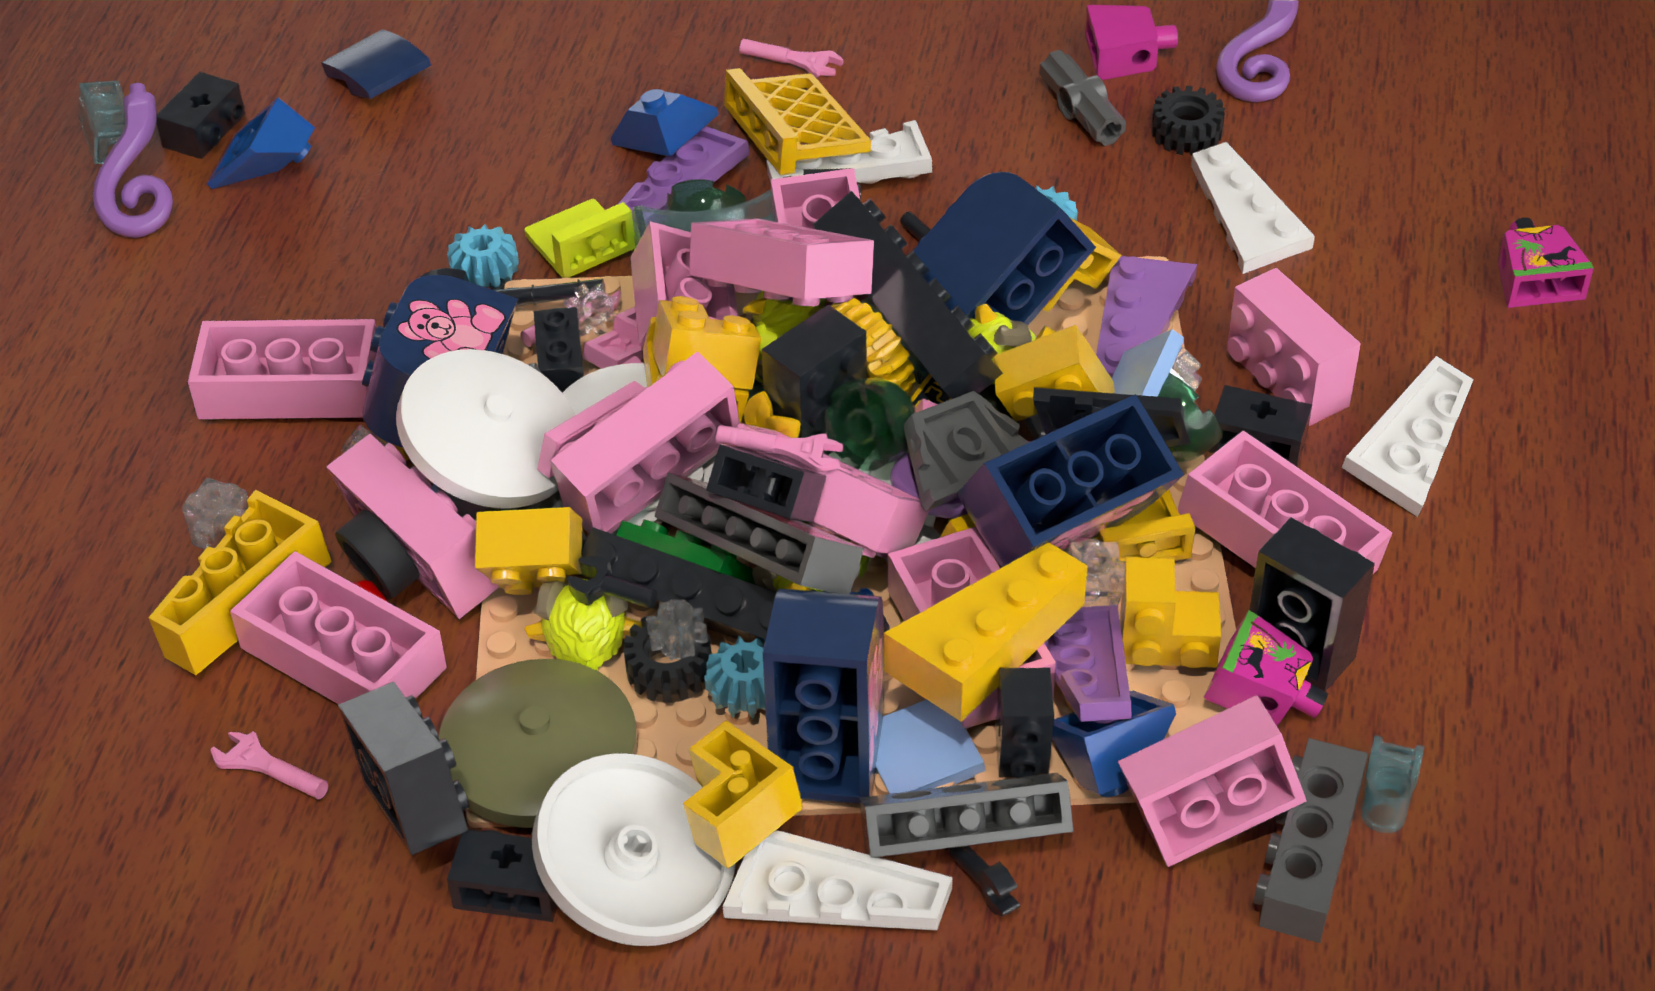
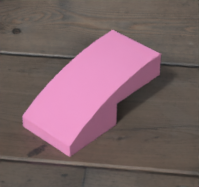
M635 307L615 315L612 331L586 342L582 358L600 368L623 364L635 355L642 360L643 347L639 346Z

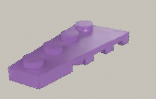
M705 126L671 156H665L661 162L654 161L647 169L648 178L644 182L635 183L618 203L624 202L632 210L634 234L642 236L650 221L661 224L699 193L706 190L722 175L733 169L735 165L750 154L748 141Z
M1127 256L1119 258L1110 272L1096 353L1111 378L1124 351L1167 332L1170 319L1175 310H1179L1188 286H1191L1196 278L1197 264Z
M1118 605L1081 607L1044 643L1056 662L1055 681L1080 721H1094L1107 724L1118 719H1132L1131 698Z

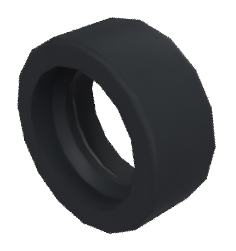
M367 510L361 511L335 532L339 545L352 564L366 580L373 582L385 598L393 599L420 577L418 568L402 544L371 512Z

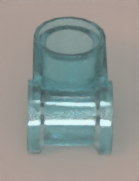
M1374 736L1365 777L1368 780L1361 808V817L1371 829L1382 833H1391L1398 831L1404 826L1413 790L1416 789L1425 746L1417 744L1414 748L1384 742L1382 736Z

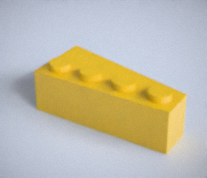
M255 490L247 499L249 508L241 517L234 515L225 525L226 535L215 548L207 547L198 557L200 566L193 575L183 576L148 617L164 657L192 674L197 675L238 641L230 611L293 552L296 551L323 567L330 564L332 561L317 520Z
M1045 543L884 632V672L962 722L998 687L1000 668H1018L1085 604L1088 566L1053 544Z

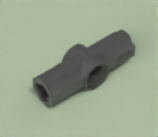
M1062 50L1049 53L1048 57L1040 63V75L1056 93L1058 106L1063 116L1067 120L1077 118L1096 142H1101L1103 146L1116 143L1120 135L1126 130V120L1108 101L1107 90L1101 78L1097 75L1088 77L1072 57L1064 54Z

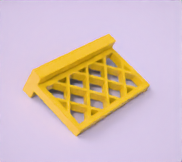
M741 68L726 70L724 106L780 175L795 173L796 160L871 152L872 141L812 73L750 80ZM800 142L807 143V145H801Z

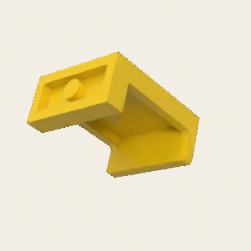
M1168 489L1145 510L1119 526L1100 530L1099 536L1089 540L1101 573L1105 574L1124 570L1126 557L1172 558L1175 561L1191 558L1195 525L1190 513L1179 514Z

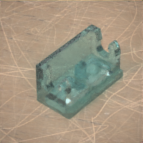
M118 80L79 83V121L94 164H102L108 155L107 147L118 141L125 127L123 105L125 97Z

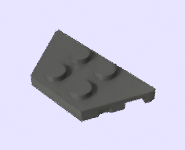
M975 391L914 413L903 424L921 504L925 511L959 498L957 495L959 490L985 462L1029 443L1016 433L1020 427L1017 422L1006 414L998 412L990 402Z

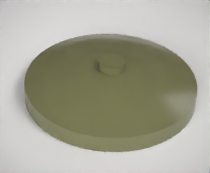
M532 659L515 662L481 676L465 688L453 701L443 718L439 732V740L443 738L447 740L455 757L456 767L450 769L453 781L458 780L462 785L469 802L468 809L495 823L520 828H533L537 812L547 792L554 782L571 767L601 755L617 753L636 755L638 746L634 712L621 689L608 677L588 666L559 659Z

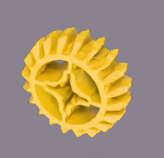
M855 298L843 303H833L830 305L866 331L867 411L870 413L876 411L881 414L887 409H892L906 399V395L913 390L912 385L916 382L915 376L912 373L914 365L908 360L909 351L900 342L902 337L897 336L892 330V324L888 325L882 319L881 313H874L867 303L861 304Z

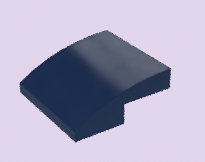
M380 30L321 62L326 76L345 80L351 95L368 99L381 94L432 65L430 59L415 45L399 35L386 30Z

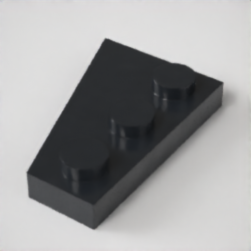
M1034 387L1033 402L1044 432L1047 435L1132 395ZM1137 395L1167 447L1191 444V429L1181 398Z

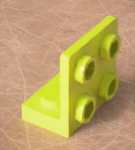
M590 199L529 225L524 229L526 238L562 278H570L636 248L632 210L624 202L605 210L595 199Z

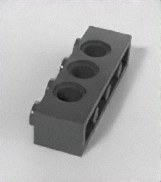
M1309 738L1304 756L1294 755L1292 763L1307 801L1277 815L1276 823L1284 825L1282 835L1271 834L1265 863L1273 865L1270 875L1260 873L1253 904L1262 906L1259 927L1318 943L1321 942L1363 780L1368 753Z
M1059 773L859 798L864 848L871 858L1074 832L1068 780Z

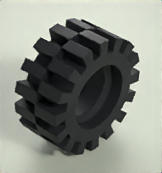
M1177 86L1172 87V93L1165 90L1162 92L1161 97L1157 96L1155 104H1153L1151 134L1152 138L1155 137V142L1158 145L1164 144V149L1169 152L1176 148V154L1183 155L1184 150H1189L1190 155L1197 152V149L1204 150L1210 148V146L1218 145V141H1221L1225 107H1223L1221 99L1216 100L1217 95L1211 92L1205 95V88L1199 87L1198 91H1192L1193 86H1186L1185 91H1181L1180 87Z
M664 611L656 612L657 620L652 621L648 615L641 618L642 628L634 624L630 628V636L626 635L624 639L625 666L630 685L634 684V689L639 695L647 691V699L656 701L658 694L663 695V703H672L671 695L674 694L679 695L680 701L688 699L689 689L695 694L702 690L701 682L705 683L706 663L709 655L712 654L711 640L709 634L706 633V627L702 623L696 626V618L688 615L682 621L681 612L673 611L672 618H665ZM667 650H675L686 654L682 659L672 663H660L650 659L655 654Z

